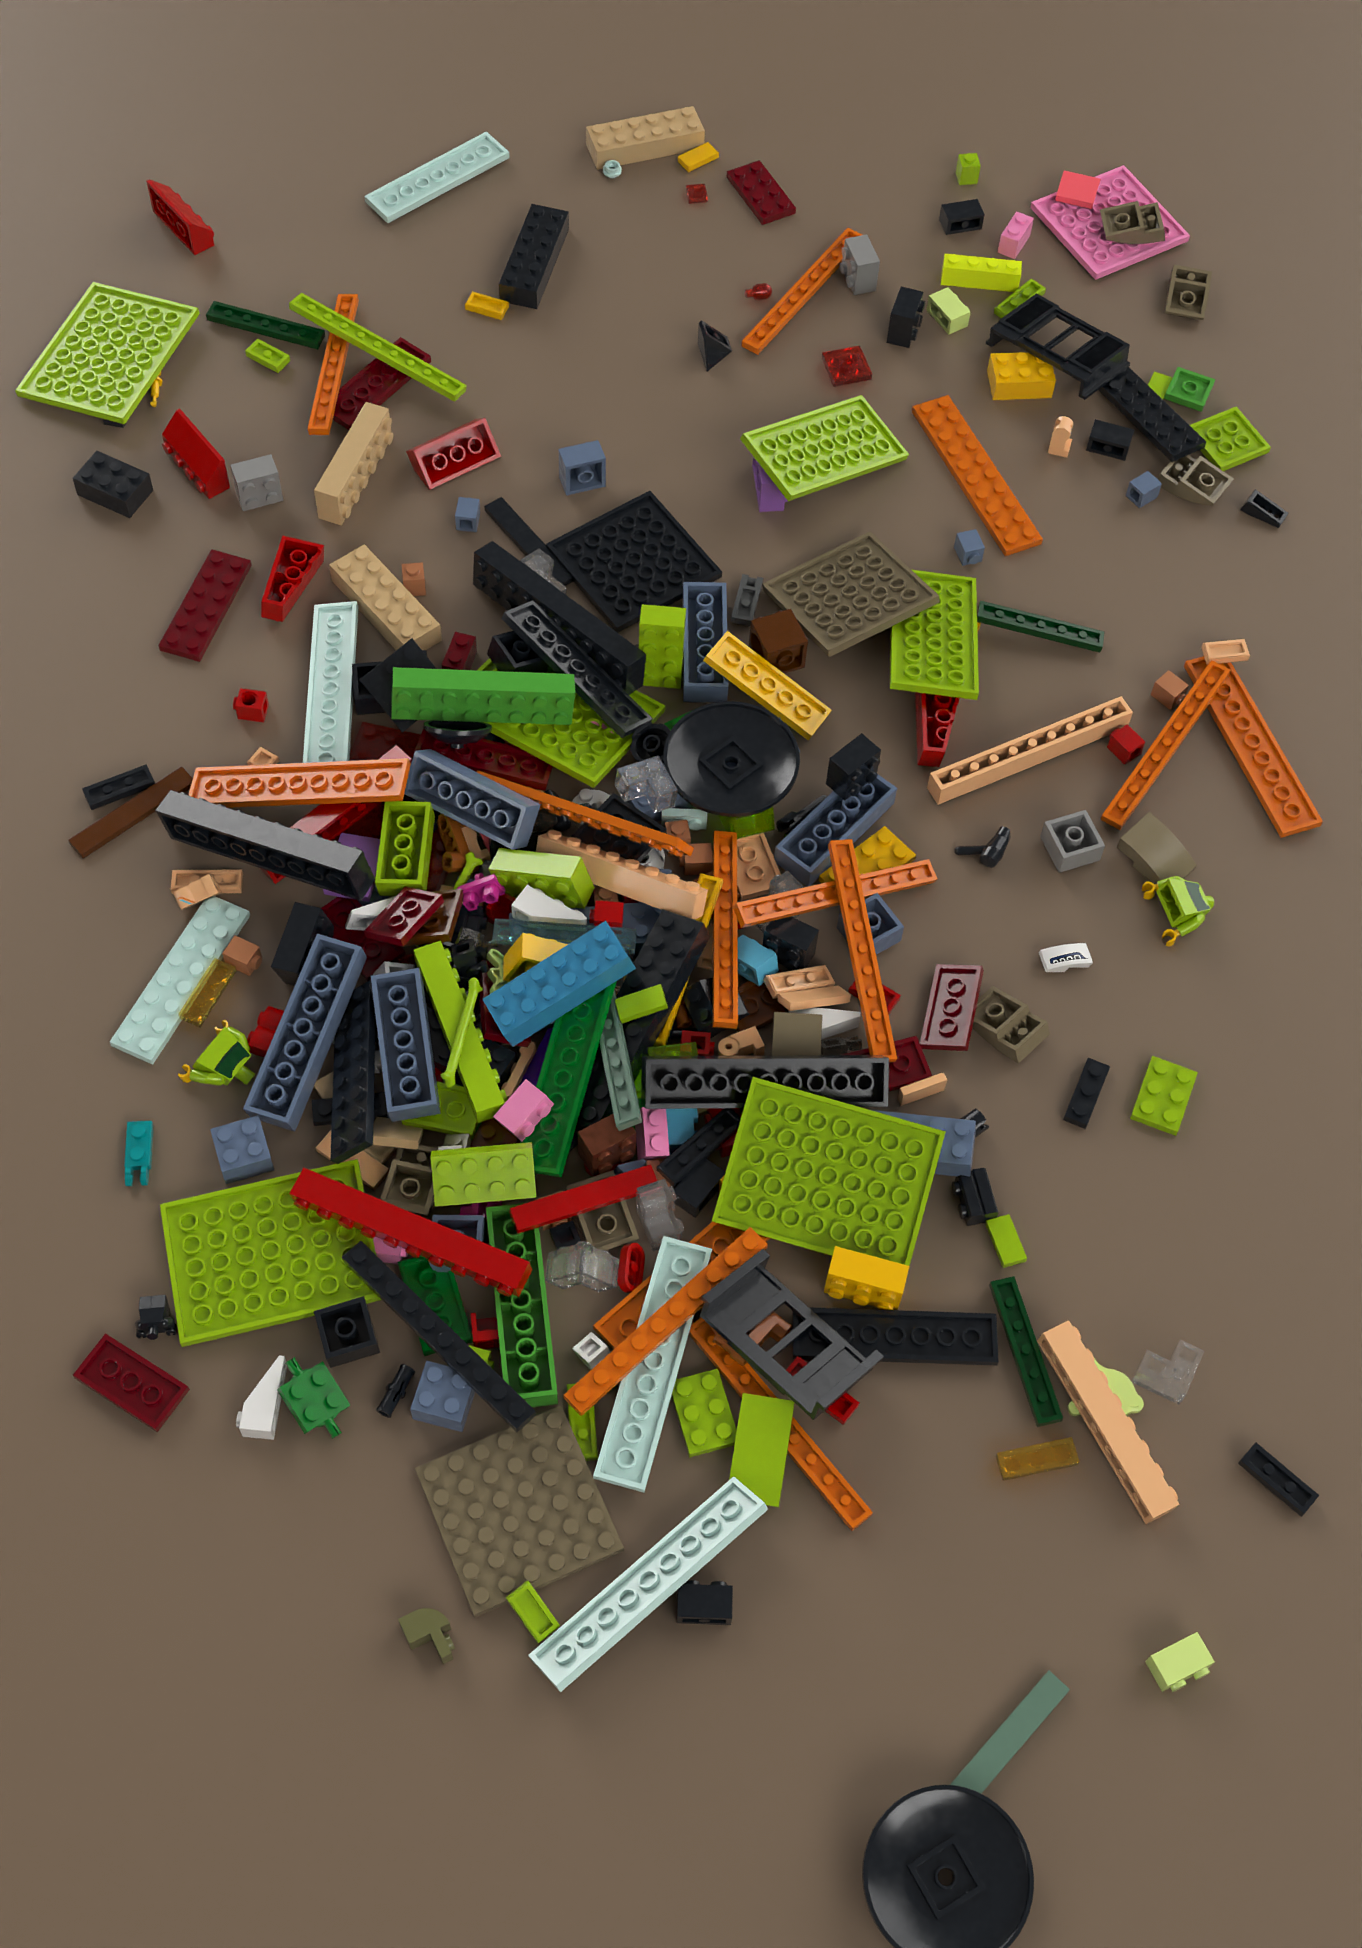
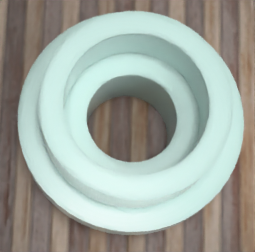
M609 160L603 166V173L609 178L618 177L622 172V168L616 160Z

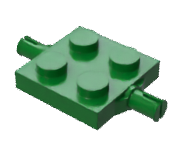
M295 1357L287 1361L285 1364L293 1374V1377L289 1382L279 1387L277 1391L304 1434L314 1428L325 1425L332 1439L340 1435L342 1431H340L334 1419L338 1413L347 1409L350 1403L324 1362L322 1361L312 1368L302 1370Z

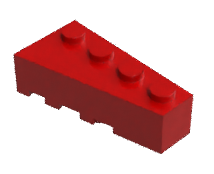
M282 535L261 601L262 618L280 622L284 621L324 562V545Z
M915 693L918 765L940 767L946 752L960 698Z

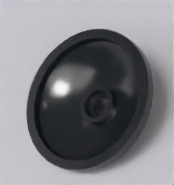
M436 720L424 722V730L438 741L450 744L451 748L457 749L464 748V744L478 742L492 731V726L485 722Z

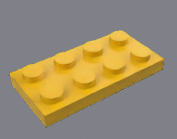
M886 826L882 827L854 849L859 875L909 864L916 858V854ZM832 866L819 875L821 883L835 881Z

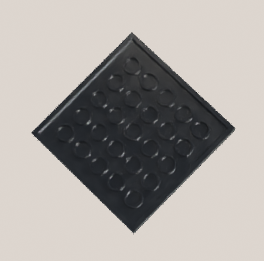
M651 491L546 543L549 551L571 575L573 582L617 633L640 621L642 604L669 606L682 599L683 582H714L722 577L720 568Z

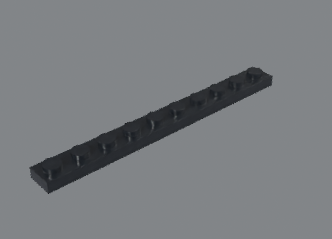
M362 1241L342 1256L343 1262L516 1433L536 1416V1411Z

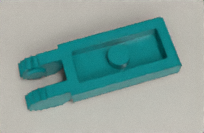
M152 1121L127 1122L124 1164L125 1186H132L134 1170H141V1185H148L149 1170H151L154 1129Z

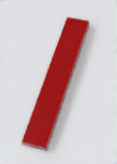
M650 1164L509 1208V1213L517 1234L659 1190L660 1185Z

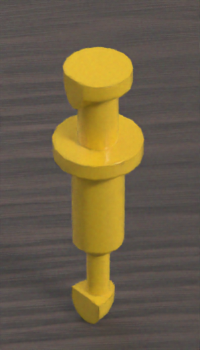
M161 372L151 385V397L153 400L150 402V405L152 407L157 406L156 398L159 397V386H162L163 383L162 379L159 378Z

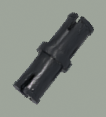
M404 1364L400 1365L393 1381L387 1384L385 1388L387 1392L376 1408L379 1414L391 1418L399 1400L403 1399L406 1395L405 1389L415 1374L414 1369Z

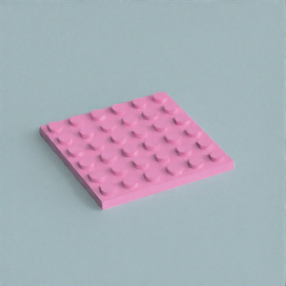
M1124 165L1095 176L1101 180L1092 209L1055 201L1057 192L1031 202L1030 208L1095 280L1186 243L1190 238V235ZM1138 201L1139 206L1158 202L1164 226L1165 241L1146 244H1125L1106 240L1100 209Z

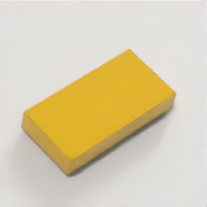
M706 142L679 155L677 162L690 172L719 158V152Z
M473 291L465 303V310L499 320L503 319L509 308V302Z

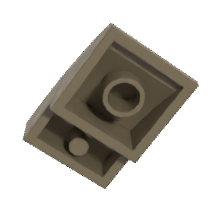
M1138 201L1100 209L1106 240L1125 244H1146L1165 241L1164 226L1158 202L1139 206Z
M1174 265L1169 281L1165 313L1204 320L1212 271Z
M1187 455L1176 461H1170L1157 479L1162 483V489L1175 496L1194 503L1213 506L1234 478L1202 456H1199L1196 460Z
M1150 812L1120 838L1117 846L1121 852L1134 861L1132 867L1154 884H1158L1157 881L1173 876H1179L1184 879L1197 866L1177 837Z
M992 986L978 999L972 1028L989 1044L1013 1061L1021 1062L1050 1035L1047 1021L1029 1012L1027 1004Z
M774 1012L771 1055H821V1014Z
M419 1145L417 1150L398 1148L396 1158L393 1159L381 1200L414 1214L428 1217L435 1203L431 1151L438 1149Z
M612 1170L567 1185L565 1191L615 1176L614 1171ZM626 1200L575 1216L591 1256L639 1240Z

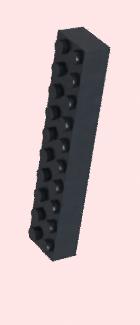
M494 541L489 542L474 552L473 585L477 589L483 591L507 611L533 600L628 695L643 686L646 653Z
M172 790L169 791L155 810L170 838L359 901H362L375 881L371 867L361 849L345 846L335 840L323 839L317 834L304 833L298 828L292 829L279 822L273 823L260 816L254 817L241 810L235 811L222 804L216 805L203 798L197 799L184 792L178 793Z
M663 909L634 962L636 969L628 973L616 995L617 998L661 984L668 1006L667 1009L622 1024L634 1082L642 1069V1056L649 1055L710 938L704 923ZM600 1043L575 1128L578 1132L613 1114Z
M883 1055L642 1056L641 1105L645 1109L744 1108L753 1077L858 1107H888L889 1058Z

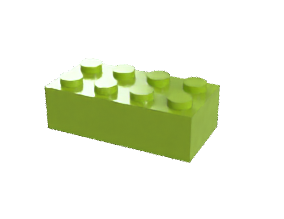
M642 604L639 623V649L646 653L643 686L681 689L686 608Z
M385 802L375 884L380 896H397L404 887L427 890L435 820L431 802Z
M499 848L488 868L490 874H495L498 882L504 886L505 893L516 899L523 889L529 885L532 888L542 890L545 895L552 899L562 901L569 908L585 909L595 888L582 857Z
M532 1142L431 1151L435 1207L536 1198Z

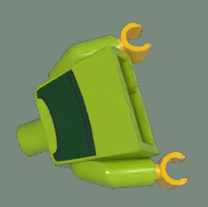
M1179 876L1157 881L1158 884L1148 881L1142 885V891H1146L1143 898L1146 900L1152 899L1156 891L1171 926L1177 928L1176 930L1167 929L1162 935V939L1166 936L1172 938L1166 942L1168 947L1174 945L1176 937L1180 935L1183 937L1197 929L1205 921V915L1214 906L1213 897L1205 896L1199 883L1187 881Z
M223 1020L222 1025L224 1028L214 1027L217 1036L192 1066L195 1069L192 1070L189 1065L184 1064L182 1068L187 1073L183 1075L178 1073L177 1075L184 1083L194 1081L221 1086L223 1084L228 1085L236 1077L247 1085L255 1073L245 1066L251 1057L250 1047L245 1034L233 1027H229L227 1020Z

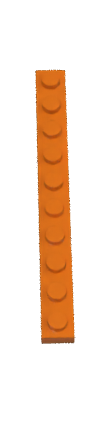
M847 228L742 340L741 347L758 355L840 267L843 259L842 248L844 247L845 239L861 236L862 234Z
M338 294L334 311L354 322L359 302L358 294ZM329 332L307 428L309 435L330 434L349 348V342Z
M1212 660L1104 811L1101 816L1102 821L1119 830L1122 829L1223 685L1231 669Z
M714 831L713 876L722 878L723 884L713 910V1027L737 1029L738 938L737 916L733 909V906L737 903V832Z
M831 840L828 843V849L870 1055H883L889 1058V1062H895L897 1054L853 840Z
M929 859L860 875L864 899L876 893L885 895L932 884L938 880ZM835 881L738 902L733 906L741 928L838 906L840 903Z
M749 1227L563 1395V1398L580 1416H583L704 1306V1302L701 1300L704 1294L760 1250L767 1249L768 1244Z
M703 1318L698 1319L691 1325L689 1336L713 1365L718 1368L719 1372L741 1398L743 1393L777 1398L748 1362L744 1366L740 1365L730 1357V1353L712 1342L717 1331ZM793 1417L787 1454L848 1528L853 1531L871 1517L873 1512Z

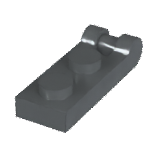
M742 574L731 616L732 623L751 625L764 578L757 577L756 579L749 577L747 574Z

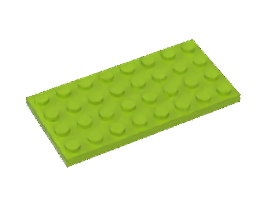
M862 395L743 433L740 438L788 501L906 460L909 456V453Z
M912 570L939 595L940 602L890 627V689L977 700L979 695L976 578Z

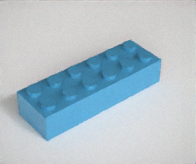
M604 921L483 998V1001L503 1036L514 1047L632 972L636 967L607 921Z

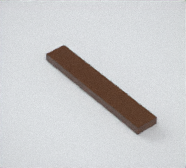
M183 767L178 768L68 840L70 845L84 859L156 812L155 810L170 790L178 793L188 791L193 778Z

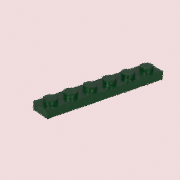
M213 301L206 313L208 321L317 350L325 338V330Z
M980 600L977 611V622L1099 653L1103 648L1105 631Z
M1015 1276L991 1281L989 1287L1036 1426L1041 1427L1062 1422L1063 1415Z

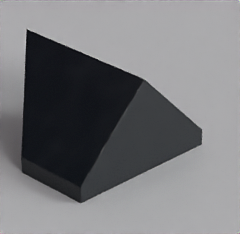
M702 320L699 322L698 346L706 371L708 372L731 353L732 349L727 336Z

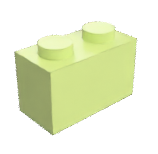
M949 287L929 295L927 311L948 335L968 326L970 310Z
M1196 1632L1151 1655L1145 1662L1161 1691L1163 1692L1170 1688L1172 1692H1175L1187 1685L1186 1679L1194 1676L1195 1680H1198L1209 1674L1208 1668L1215 1661L1200 1635Z

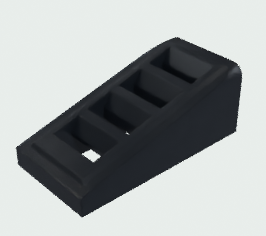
M1256 489L1240 509L1244 513L1277 528L1281 526L1288 515V512Z

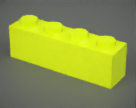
M944 254L941 285L1015 292L1020 284L1022 261Z

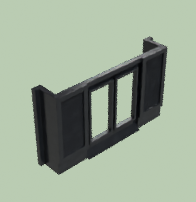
M1037 293L992 326L990 338L986 340V344L993 347L1005 339L1080 381L1079 397L1084 400L1130 366V362L1127 361L1130 344L1059 308V305ZM1055 318L1071 325L1044 346L1029 338ZM1077 330L1093 337L1066 358L1051 350Z
M762 1249L702 1296L701 1300L704 1302L700 1317L727 1340V1344L783 1395L786 1394L814 1420L866 1376L884 1356L878 1350H875L867 1358L860 1354L765 1269L770 1254ZM785 1304L803 1322L766 1352L747 1333ZM811 1327L830 1345L792 1376L773 1358Z

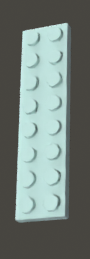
M484 132L365 195V202L387 223H390L509 159V151L488 132Z
M216 896L204 900L110 1040L111 1046L153 1065L222 960L223 951L233 937L239 934L249 919L250 912Z

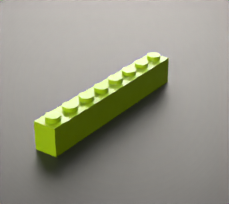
M441 941L413 949L415 962L421 972L424 986L451 1053L467 995L465 989L458 986L457 982H460L457 969L451 968L450 962H452V957L449 949H444ZM473 1012L457 1065V1071L476 1120L480 1123L494 1118L493 1116L508 1099L505 1090H500L497 1083H500L499 1075L496 1069H491L489 1063L492 1062L488 1048L483 1049L481 1042H484L480 1028L475 1029L473 1022L476 1021Z

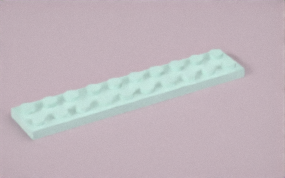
M357 601L314 605L303 763L349 761L354 692L352 664H355L359 609Z
M663 1236L637 1328L709 1264L712 1253L711 1248ZM694 1315L621 1380L593 1479L645 1492Z
M732 1477L528 1656L552 1684L562 1692L768 1510L766 1504L739 1480Z

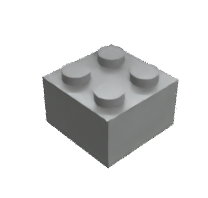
M868 235L846 238L842 248L843 259L840 263V271L846 277L848 288H851L854 295L876 291L880 260Z
M271 454L230 465L235 491L242 511L283 501L279 474Z
M1086 810L1046 821L1040 835L1059 873L1100 861L1105 848Z

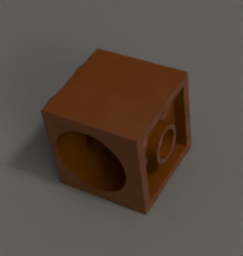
M791 609L777 611L774 614L751 620L748 647L784 674L805 668L808 640Z

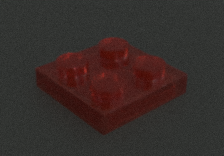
M860 346L822 352V360L833 387L872 380V372Z

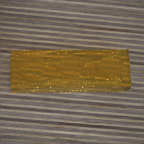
M214 958L179 1012L178 1016L180 1019L201 1028L235 975V966Z
M1072 1437L998 1452L996 1454V1460L1003 1481L1076 1466L1080 1462Z

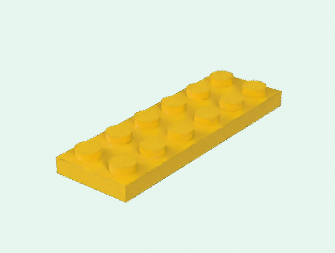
M728 631L703 660L808 741L832 711Z

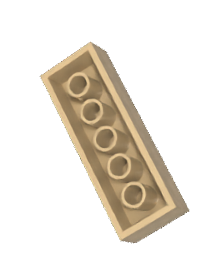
M694 106L586 127V145L597 170L603 169V166L609 160H616L620 165L686 153L704 144L705 130Z
M365 402L314 489L319 519L342 526L344 520L349 518L352 506L358 502L360 492L368 484V478L371 473L374 474L379 459H382L385 454L387 445L392 443V419L389 416L388 408Z
M365 544L329 564L332 582L350 601H357L358 610L395 650H398L411 638H413L421 650H427L442 641L440 624Z

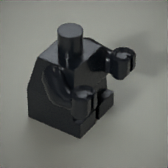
M474 939L451 945L452 959L456 969L464 978L469 977L471 979L475 977L479 979V971L482 973L489 971L486 961L478 963L477 957L485 959L487 954L483 947L476 950Z
M166 1295L140 1297V1320L135 1322L136 1337L141 1339V1336H143V1338L147 1337L150 1340H155L158 1338V1333H165V1331L168 1336H171V1333L176 1335L177 1324H175L172 1317H169L170 1308Z

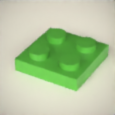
M1177 367L1164 399L1202 412L1216 379Z

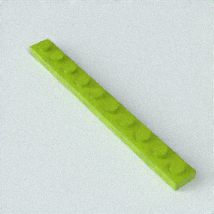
M300 293L289 302L290 310L455 402L466 392L467 385L309 296Z

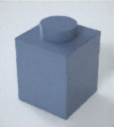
M1147 471L1129 482L1126 496L1138 508H1141L1158 497L1162 483Z
M459 497L455 513L456 530L477 532L480 518V500Z
M974 529L956 534L954 549L962 566L982 562L985 547L977 530Z

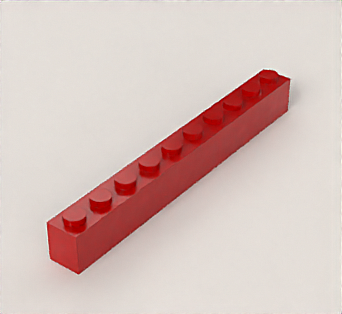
M304 1167L289 1193L294 1201V1205L302 1210L312 1209L323 1219L329 1220L333 1218L338 1220V1223L351 1230L354 1227L361 1230V1234L368 1238L374 1239V1237L382 1239L383 1243L389 1247L397 1248L399 1246L404 1248L406 1253L416 1258L423 1256L434 1266L441 1268L444 1265L449 1267L451 1272L460 1277L468 1275L474 1278V1281L484 1287H487L488 1284L494 1286L499 1293L508 1297L511 1294L517 1297L520 1296L532 1272L530 1262Z

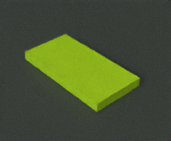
M743 1393L729 1480L735 1477L759 1497L766 1506L779 1508L795 1403L792 1400Z

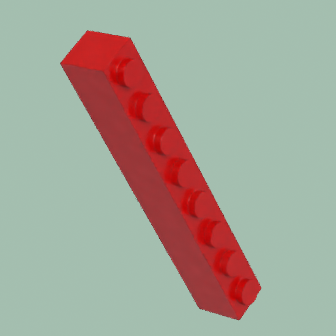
M397 745L378 759L408 758L410 763H412V759ZM381 802L320 804L290 828H298L304 833L317 834L323 839L332 841ZM261 869L275 885L286 877Z

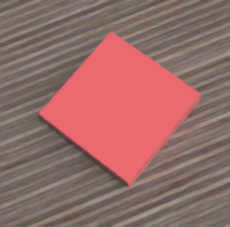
M1064 170L1055 201L1092 209L1101 179Z

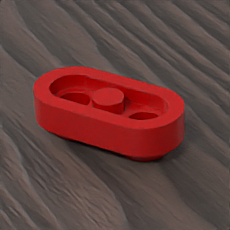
M638 1243L624 1245L620 1252L617 1282L620 1289L625 1293H631L643 1281L645 1253Z

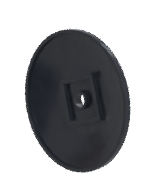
M715 702L692 710L674 725L664 747V768L674 790L692 806L719 816H748L771 808L790 792L799 772V748L788 726L771 712L744 702ZM735 762L737 766L728 767L725 763Z
M934 1785L908 1793L894 1802L882 1814L872 1829L864 1851L862 1882L865 1900L877 1928L894 1948H1008L1018 1937L1026 1923L1034 1892L1033 1865L1026 1841L1012 1818L997 1803L977 1791L955 1785ZM943 1868L950 1870L953 1876L952 1882L948 1886L942 1885L938 1880V1873Z

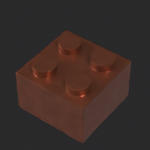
M614 1114L578 1132V1154L591 1175L595 1176L599 1173H606L614 1165L620 1162H628L636 1154V1131L633 1127L619 1131L615 1124Z

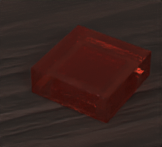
M705 184L686 185L689 204L708 202Z

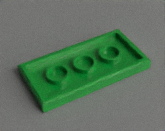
M423 1256L398 1262L402 1281L466 1344L472 1343L473 1336L454 1273L451 1271L437 1272L432 1270L428 1259ZM419 1337L423 1355L435 1354Z

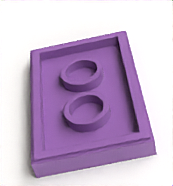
M341 833L338 842L345 846L361 849L371 867L374 878H376L380 839ZM375 881L362 901H370ZM323 889V892H324L325 895H331V896H337V897H343V898L353 899V898H350V897H347V896H344V895H341V894H338V893H335V892H332V891Z

